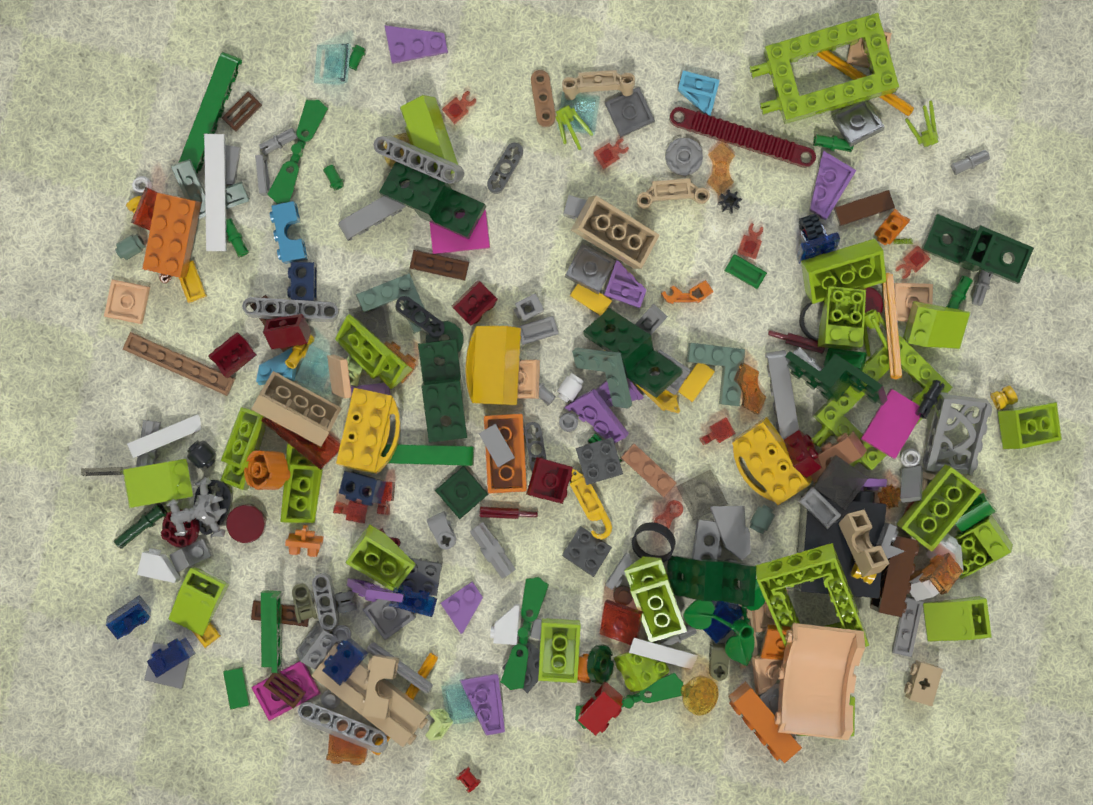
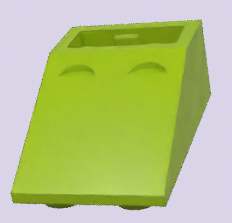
M827 287L819 325L818 347L854 351L863 347L866 290Z
M992 515L954 537L962 549L963 572L959 578L963 579L1012 552V542Z
M197 567L190 568L180 587L168 620L203 636L229 583Z
M975 596L923 603L928 642L992 638L986 598Z

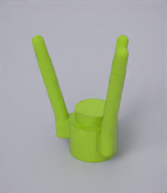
M932 100L929 101L930 118L927 107L923 106L928 130L921 132V137L908 118L905 119L917 138L918 145L923 143L924 148L939 143Z
M564 106L555 111L557 115L555 118L559 125L563 144L567 143L563 124H566L578 150H581L578 138L570 123L574 120L573 116L590 136H593V132L576 113L574 107Z
M875 309L866 312L864 318V342L868 357L871 356L867 327L869 329H876L886 350H888L887 341L879 327L881 323L886 330V323Z

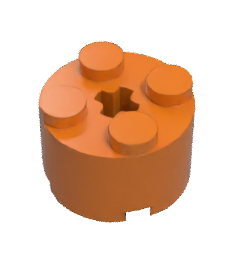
M253 451L247 457L246 461L249 463L248 468H244V476L250 487L256 490H278L284 485L285 481L289 480L290 471L288 470L283 452Z

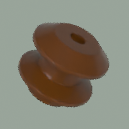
M619 586L614 590L613 597L618 605L626 606L631 603L633 597L629 587Z

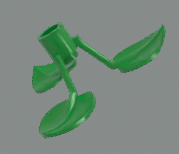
M756 579L754 606H741L744 620L739 619L731 624L713 614L715 607L711 601L695 600L684 611L683 617L686 623L695 629L708 628L711 625V618L730 627L736 633V636H731L727 640L725 652L732 660L748 666L754 651L755 639L753 636L754 629L748 624L750 620L747 617L745 607L750 611L760 609L766 600Z

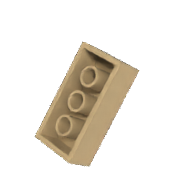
M596 195L588 197L571 229L572 232L633 269H642L659 237L658 233Z
M273 371L251 410L322 446L342 408Z

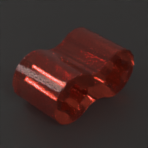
M669 500L665 505L664 511L656 515L652 522L658 523V519L663 520L665 518V527L669 529L672 520L682 515L683 505L677 500ZM671 504L674 505V506H675L676 504H678V506H677L678 512H677V513L674 512V511H673L672 513H670V511H671L670 505H671Z

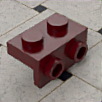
M477 280L451 307L472 326L481 320L482 315L486 311L491 310L495 306L498 299L480 280Z
M237 332L210 353L208 357L217 365L223 376L228 379L257 354L249 342Z

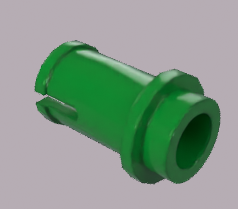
M359 45L352 47L353 51L346 63L347 67L357 71L362 57L366 55V49Z
M329 165L323 169L330 182V188L336 191L344 187V180L340 178L334 165Z

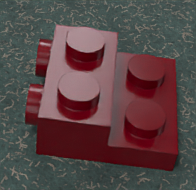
M536 457L526 495L563 504L567 497L569 481L573 476V467Z

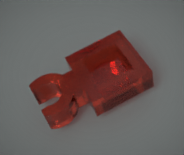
M469 91L463 94L460 101L455 97L442 109L454 125L469 113L466 107L473 106L477 102L475 98L470 102L466 100V97L470 95Z
M623 138L617 140L615 146L612 147L609 142L593 153L603 170L620 160L617 154L628 152L629 147L625 149L619 147V144L624 141Z
M751 223L748 227L749 236L743 235L737 254L756 259L762 243L757 237L762 234L763 227H760L759 232L755 233L752 230L754 224Z
M917 245L903 258L906 263L897 266L895 271L897 272L901 268L905 269L906 273L902 277L905 279L909 277L911 269L916 273L931 259Z

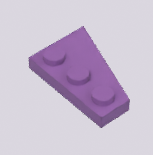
M385 25L392 64L448 53L444 33Z
M823 151L809 211L826 220L856 170Z
M595 389L578 397L573 402L571 401L564 407L568 411L572 410L579 415L581 421H587L594 427V431L603 438L613 437L614 443L626 438L629 434Z
M352 578L347 580L346 586L350 587L352 592L359 593L358 596L365 597V600L376 602L377 599L402 602L403 594L393 593L392 590L381 588L374 583Z
M498 674L460 679L459 681L484 734L487 736L505 732Z

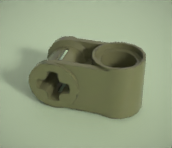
M303 583L296 584L292 589V596L298 623L309 618L316 619L317 613L308 586ZM304 590L307 592L304 597H297L299 591Z
M711 642L709 674L715 680L722 681L728 675L730 660L725 652L726 643ZM718 666L723 670L722 673H719V676L714 673V669H718Z

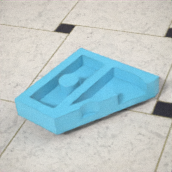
M683 70L678 91L700 111L711 116L720 80Z
M292 348L259 365L256 379L259 385H265L273 371L291 381H295L297 367L291 369L285 364L286 359L292 353Z

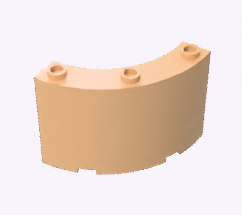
M793 623L791 629L786 632L787 643L782 668L779 667L778 679H780L778 712L775 713L774 718L775 724H778V732L849 740L853 733V706L849 705L850 693H854L856 675L853 673L854 668L859 666L865 650L864 631Z

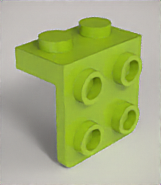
M629 652L614 657L616 667L621 672L625 685L630 692L642 691L669 673L666 662Z

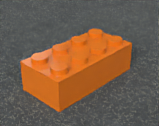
M157 193L142 269L178 278L187 277L201 202Z
M523 414L484 416V430L496 424L515 457L497 467L485 446L488 494L526 492Z
M746 681L728 696L731 699L729 704L739 716L741 714L744 715L741 718L751 731L756 730L754 733L764 746L768 744L767 749L777 761L781 759L785 764L802 749L791 734L778 732V724L774 722L775 715Z

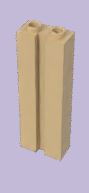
M334 644L324 661L320 663L312 674V677L400 746L411 745L417 737L416 731L419 728L423 729L429 721L427 719L429 712L384 678L380 681L379 689L383 695L393 697L390 717L381 719L364 716L361 703L362 699L366 697L367 690H364L366 678H369L370 674L368 665L341 644Z

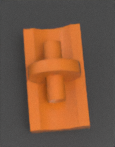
M894 208L875 231L874 235L877 236V241L883 245H890L910 222V219L901 215Z
M303 525L302 530L296 529L295 533H289L285 546H288L289 554L298 555L301 552V548H308L307 555L317 557L323 544L324 536H315V531H309V526Z

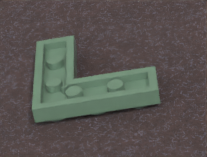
M188 159L172 165L171 168L184 197L201 202L198 219L205 217V191L191 160ZM242 182L226 187V209L249 201Z
M410 274L356 294L363 313L398 300L402 296L411 298L424 308ZM405 301L404 303L400 302V303H401V306H402V308H403V310H404L405 308H407L408 310H410V313L408 314L409 316H411V314L413 313V311H414L415 309H417V308H415V307L413 306V309L411 310V309L407 306V305H408V302H406V301ZM417 312L415 320L417 322L425 321L424 313ZM429 319L428 322L424 325V327L427 328L428 325L432 326V325L430 324V319ZM408 320L414 334L422 331Z
M688 343L687 362L723 366L719 404L740 406L745 349Z
M584 348L572 350L576 368L605 372L614 407L628 409L632 406L621 353Z

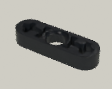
M402 296L397 300L395 304L396 311L430 337L438 338L444 333L445 326L443 322L407 296ZM406 301L408 302L407 306L411 310L413 309V306L417 309H415L411 316H409L408 314L410 313V310H408L407 308L402 310L400 302L404 303ZM417 312L424 313L425 321L417 322L415 314ZM429 318L432 319V321H430L431 325H439L438 329L440 330V333L438 331L433 333V328L430 325H428L427 328L424 327V325L428 322Z

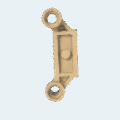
M617 70L578 73L579 76L576 78L567 77L562 81V90L567 100L575 99L576 95L581 92L619 90L624 96H630L633 94V87L635 86V76L633 74L624 73L620 75L617 73Z
M690 179L652 181V186L646 192L638 195L637 205L642 209H646L651 206L652 202L692 199L698 204H705L710 198V193L706 188H698L692 184ZM698 195H703L704 199L700 200ZM641 200H647V204H642Z

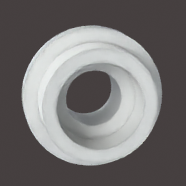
M139 176L133 181L132 187L136 194L144 196L152 190V183L147 177ZM141 183H145L146 187L144 189H140Z
M909 448L902 452L900 459L904 466L914 467L920 462V454L917 450ZM909 454L913 456V460L911 462L907 460V456Z

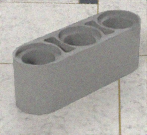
M320 573L313 578L312 586L320 626L323 629L330 630L338 624L339 614L332 578L327 573ZM319 577L326 579L327 585L325 587L319 585ZM323 596H327L330 599L329 606L322 603ZM326 615L333 617L334 623L332 625L326 623Z

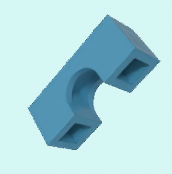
M292 201L272 205L270 219L272 223H275L276 230H273L275 241L279 243L280 249H277L279 260H282L284 264L308 260L305 242L302 239L290 240L287 235L291 225L301 223L297 204Z

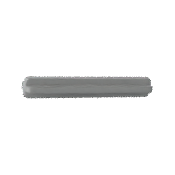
M375 642L371 643L367 648V651L372 655L378 654L394 657ZM399 660L397 673L424 693H429L433 684Z

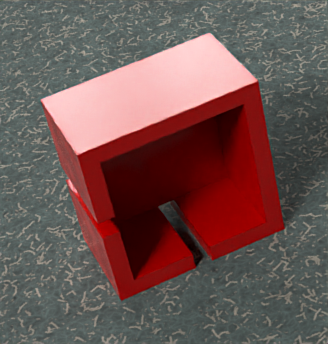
M604 682L594 693L597 697L596 700L591 697L580 709L578 721L595 736L599 732L603 733L608 728L610 719L612 717L617 718L622 711L623 696L607 682Z

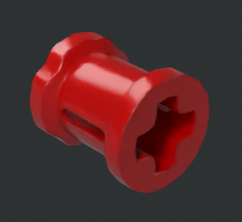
M469 766L456 776V779L460 780L467 788L466 791L468 793L481 783V780L476 779L470 772Z

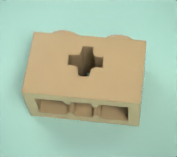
M916 660L915 664L913 663L910 668V675H912L910 682H907L904 688L905 697L915 702L933 706L943 669ZM920 681H926L925 684H919Z

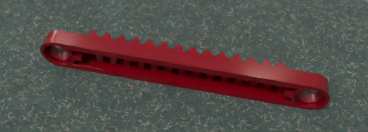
M676 107L670 113V123L680 129L803 168L810 167L816 160V154L813 149L790 142L787 139L774 137L765 132L752 130L743 125L730 123V121H724L721 118L683 107ZM675 113H682L684 120L676 122L674 120ZM808 153L811 156V161L804 163L801 160V154Z

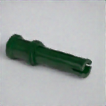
M155 503L154 507L147 513L141 514V518L114 539L115 545L123 549L145 529L154 527L159 519L166 517L167 510L161 503Z

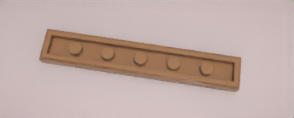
M132 332L129 333L123 350L226 396L229 395L236 379L231 376L227 379L218 370Z

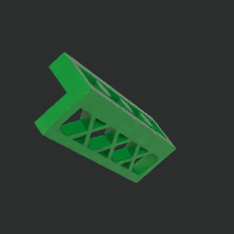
M262 590L261 667H271V673H278L282 666V591Z

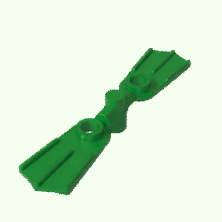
M320 100L305 101L296 132L299 140L297 144L292 145L291 151L293 154L290 161L282 165L267 193L276 204L291 201L299 173V166L297 164L300 157L303 156L305 142L310 141L314 137L328 111V107ZM304 131L309 132L308 136H302ZM292 167L294 168V171L292 173H288V168Z
M540 577L529 578L525 582L521 616L524 622L522 628L518 630L519 642L511 650L500 681L509 690L524 688L529 655L528 649L524 645H527L528 638L531 636L530 629L532 623L530 622L537 619L549 584ZM529 610L533 611V616L531 617L527 615ZM520 649L523 651L522 657H519L517 655V652Z
M675 673L667 675L639 693L627 695L622 699V707L630 709L634 706V703L641 700L644 703H653L683 696V681ZM650 691L652 695L646 697L644 693ZM583 704L575 707V720L582 726L583 729H586V727L578 721L580 709L585 705Z

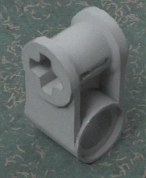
M443 511L428 518L427 523L439 547L447 550L456 544V536L450 521L446 519L447 514ZM444 536H446L447 538H451L449 546L447 543L443 544L442 540L445 539Z

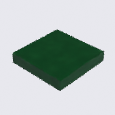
M462 466L435 490L459 519L489 495L465 466Z

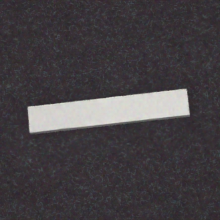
M204 134L206 251H227L225 134Z

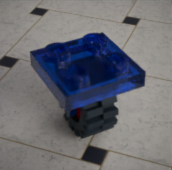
M816 214L799 218V229L801 230L799 235L802 242L796 256L799 264L802 260L837 249L840 241L838 232L827 235L823 224H821Z

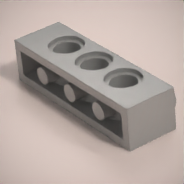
M697 519L692 558L701 559L704 554H709L711 559H717V557L721 556L722 546H719L721 535L715 521ZM705 536H713V543L711 545L704 544Z

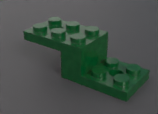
M397 161L379 191L381 195L414 209L420 218L466 239H470L487 207L485 203L453 190L448 183ZM403 181H410L407 188H401ZM458 211H465L464 217L456 218Z
M936 214L921 250L972 272L981 269L1012 283L1019 284L1034 247L979 225L975 228H970ZM944 234H948L951 237L950 244L943 242L942 237ZM1005 253L1010 254L1012 257L1010 264L1005 263L1003 260Z
M611 308L607 309L583 331L586 338L605 351L621 353L626 377L656 398L683 374L682 368L653 349L650 334ZM609 329L615 330L614 332L606 333ZM654 371L660 372L659 375H650Z
M449 339L418 343L423 380L421 388L429 442L467 438L457 340ZM437 355H442L445 358L443 365H437L434 362V358ZM442 416H449L451 423L445 426L441 423L440 419Z
M791 351L785 356L788 363L787 366L791 369L790 373L797 379L802 378L805 380L806 385L811 389L815 390L817 388L827 400L833 399L837 402L851 386L856 392L860 393L862 391L866 394V397L874 404L878 402L883 406L887 401L882 384L837 354H834L821 371Z
M672 555L668 560L667 576L674 595L700 601H724L744 606H754L757 566L717 559H694Z

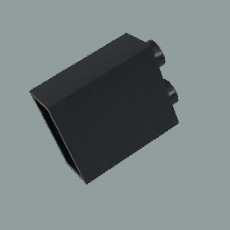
M814 487L841 516L826 529L801 504L797 553L833 543L852 595L879 598L881 572L877 573L872 584L864 582L861 578L856 579L851 576V571L856 561L842 533L839 522L849 513L865 510L872 525V529L869 531V540L872 546L876 547L885 523L886 504L874 502L875 492L851 490V500L836 499L835 488ZM823 577L814 579L812 582L806 581L794 585V588L801 592L829 594L828 588H825Z

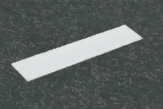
M199 414L128 443L127 445L133 458L201 430Z
M637 638L633 639L629 653L692 669L698 657L695 654Z

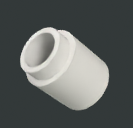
M571 373L558 388V397L566 403L569 400L573 402L582 389L584 381Z

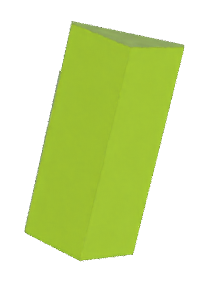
M422 95L402 105L400 110L406 123L405 130L410 144L458 165L436 98ZM418 155L417 162L420 164L421 158ZM434 162L433 167L434 170L437 171L438 165L436 162Z
M350 314L346 316L335 340L372 379L379 376L391 390L394 389L413 369L359 320Z
M243 407L240 408L221 461L227 463L220 481L248 491L249 485L244 476V468H248L249 463L246 460L253 451L260 450L268 418L255 411Z
M297 442L287 444L286 461L290 471V478L288 481H285L283 486L280 522L315 523L323 466L318 465L322 446Z
M642 557L627 567L624 572L649 641L654 642L687 632L662 559Z

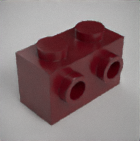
M303 314L268 319L263 329V334L271 350L307 344L311 333Z
M798 430L784 439L793 467L805 478L822 468L818 458L819 455L813 445L814 442L808 434L805 435L802 431Z

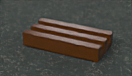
M248 91L222 119L237 132L262 104ZM248 98H250L251 101L244 108H242L231 121H229L228 118ZM255 103L256 105L234 126L233 124Z
M280 671L272 673L263 685L293 709L306 694V691ZM275 676L282 680L284 683H286L288 686H290L300 695L298 696L296 693H294L292 690L286 687L283 683L277 680ZM272 681L274 684H276L278 687H280L282 690H284L286 693L292 696L295 699V701L293 702L291 699L285 696L282 692H280L278 689L272 686L270 682Z

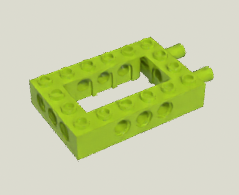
M879 13L765 46L764 55L766 62L749 67L752 79L768 73L771 76L776 99L760 103V109H762V115L777 110L781 111L784 124L894 93L899 88ZM862 38L865 47L864 54H867L870 64L869 71H872V75L799 96L790 63L798 62L799 59L812 55L815 57L819 52L831 50L832 52L836 48L845 45H855Z
M899 335L901 368L912 378L914 383H918L923 388L922 391L916 392L912 396L913 399L911 401L920 406L923 400L922 396L928 392L933 380H939L941 383H944L945 387L941 392L948 393L953 387ZM884 344L865 362L862 371L876 381L889 370L888 350H886ZM851 386L837 402L833 399L828 400L813 415L822 425V428L812 438L817 447L820 448L830 436L836 439L845 432L848 435L854 431L867 451L861 458L847 466L844 462L838 465L845 474H848L858 462L867 470H873L886 457V454L861 440L860 438L863 434L844 416L865 395L862 391L860 393L856 392Z
M833 543L755 565L757 566V582L785 647L787 642L785 634L782 633V626L791 627L793 623L800 624L786 587L790 586L791 588L796 584L806 581L812 582L820 577H823L825 588H828L830 601L834 603L836 616H839L840 622L824 627L864 631L865 647L869 646L866 629Z

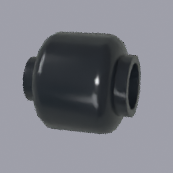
M197 440L187 449V458L198 469L205 466L209 468L216 461L214 459L216 451L204 440L200 442Z

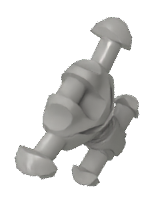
M206 476L203 480L195 483L197 486L200 485V495H197L193 508H184L183 511H180L178 500L173 499L167 503L166 506H170L172 512L171 522L174 523L177 529V533H174L176 536H184L188 532L185 530L183 522H191L192 519L196 518L205 523L206 526L209 525L213 534L210 537H224L225 530L220 529L217 524L220 516L226 512V508L220 510L218 501L223 500V497L208 494V485L211 483V480Z

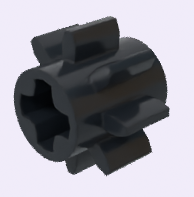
M728 189L726 196L720 194L719 197L723 200L718 202L717 205H722V212L729 210V213L732 214L733 208L736 210L740 209L737 203L741 202L742 198L736 196L737 191L730 193ZM728 198H730L731 201L734 200L731 206L729 203L725 202Z

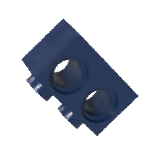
M291 262V267H288V278L291 279V286H288L287 291L288 298H291V300L317 301V264L314 262ZM305 268L307 271L306 275L303 278H299L298 271ZM301 287L306 288V294L303 297L298 296V290Z
M344 471L339 494L346 495L345 499L351 501L360 499L362 500L361 504L373 506V503L381 504L386 481ZM370 488L372 489L371 495H369Z

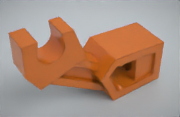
M705 280L691 288L689 293H682L673 285L670 287L673 291L672 296H668L665 291L661 295L670 304H698L712 294L713 290ZM699 289L703 297L697 299L692 295V292Z

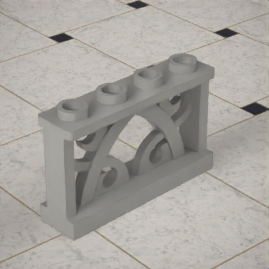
M940 393L923 458V465L927 471H940L946 464L961 474L973 476L974 470L978 467V453L982 451L983 447L982 438L987 432V419L992 413V406L987 399ZM951 403L961 404L963 406L959 411L956 408L952 407ZM972 406L979 408L976 417H972L974 410L969 411L966 416L964 415L965 411ZM956 417L952 424H946L948 418H951L953 421ZM961 421L965 425L969 436L953 447L951 440L943 434L944 431L955 428ZM942 442H947V443H948V449H947V450H946V445H945V447H943V448L940 447ZM956 455L961 461V456L967 455L966 462L961 465L956 464L953 461V456ZM939 459H949V463L937 462Z

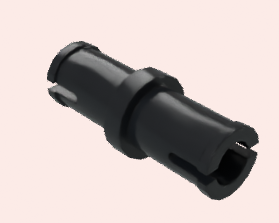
M933 380L928 392L922 396L923 400L915 412L917 416L921 414L920 418L927 419L933 405H936L938 402L937 398L945 387L944 383H941L939 380Z

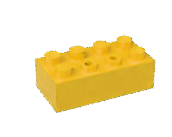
M476 326L467 350L465 368L466 384L472 403L517 405L521 328L511 326Z
M358 388L353 389L336 461L337 465L378 474L387 465L397 448L401 432L400 413L393 396ZM394 414L396 419L394 440L387 455L382 457V452L390 434V416Z
M767 417L737 436L732 442L734 459L741 476L755 492L764 498L780 505L810 485L812 481L811 476L805 478L793 467L783 438ZM740 456L744 459L753 477L761 485H763L767 491H764L763 489L758 487L749 478L741 464Z

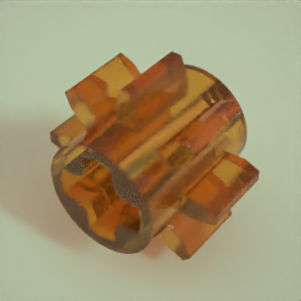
M892 484L882 487L881 492L877 493L879 502L886 504L888 509L898 507L899 501H901L900 488L895 489Z

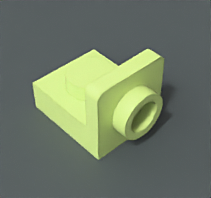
M348 355L350 385L357 387L364 369Z
M433 709L429 714L435 721L429 726V731L425 735L430 741L442 739L453 723V720L445 710Z

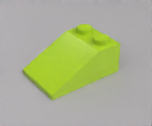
M913 301L903 338L908 344L960 349L970 312Z
M1057 402L998 411L1003 449H1023L1062 440Z
M187 459L123 469L129 508L193 497Z
M370 524L349 551L345 562L393 592L398 589L415 566V563L385 533Z
M541 618L538 681L577 683L580 620Z

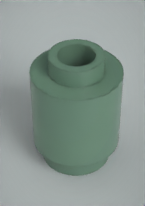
M132 234L116 243L117 248L115 251L121 259L128 260L142 252L146 245L139 234Z
M764 504L762 508L758 506L750 521V528L764 534L775 517V514L772 513L774 509Z

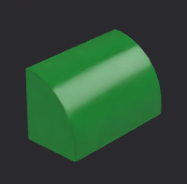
M982 493L977 496L955 525L964 532L994 514L997 510L986 495Z

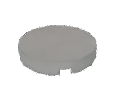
M691 138L674 140L666 150L665 160L668 168L673 173L681 176L693 174L702 164V148Z

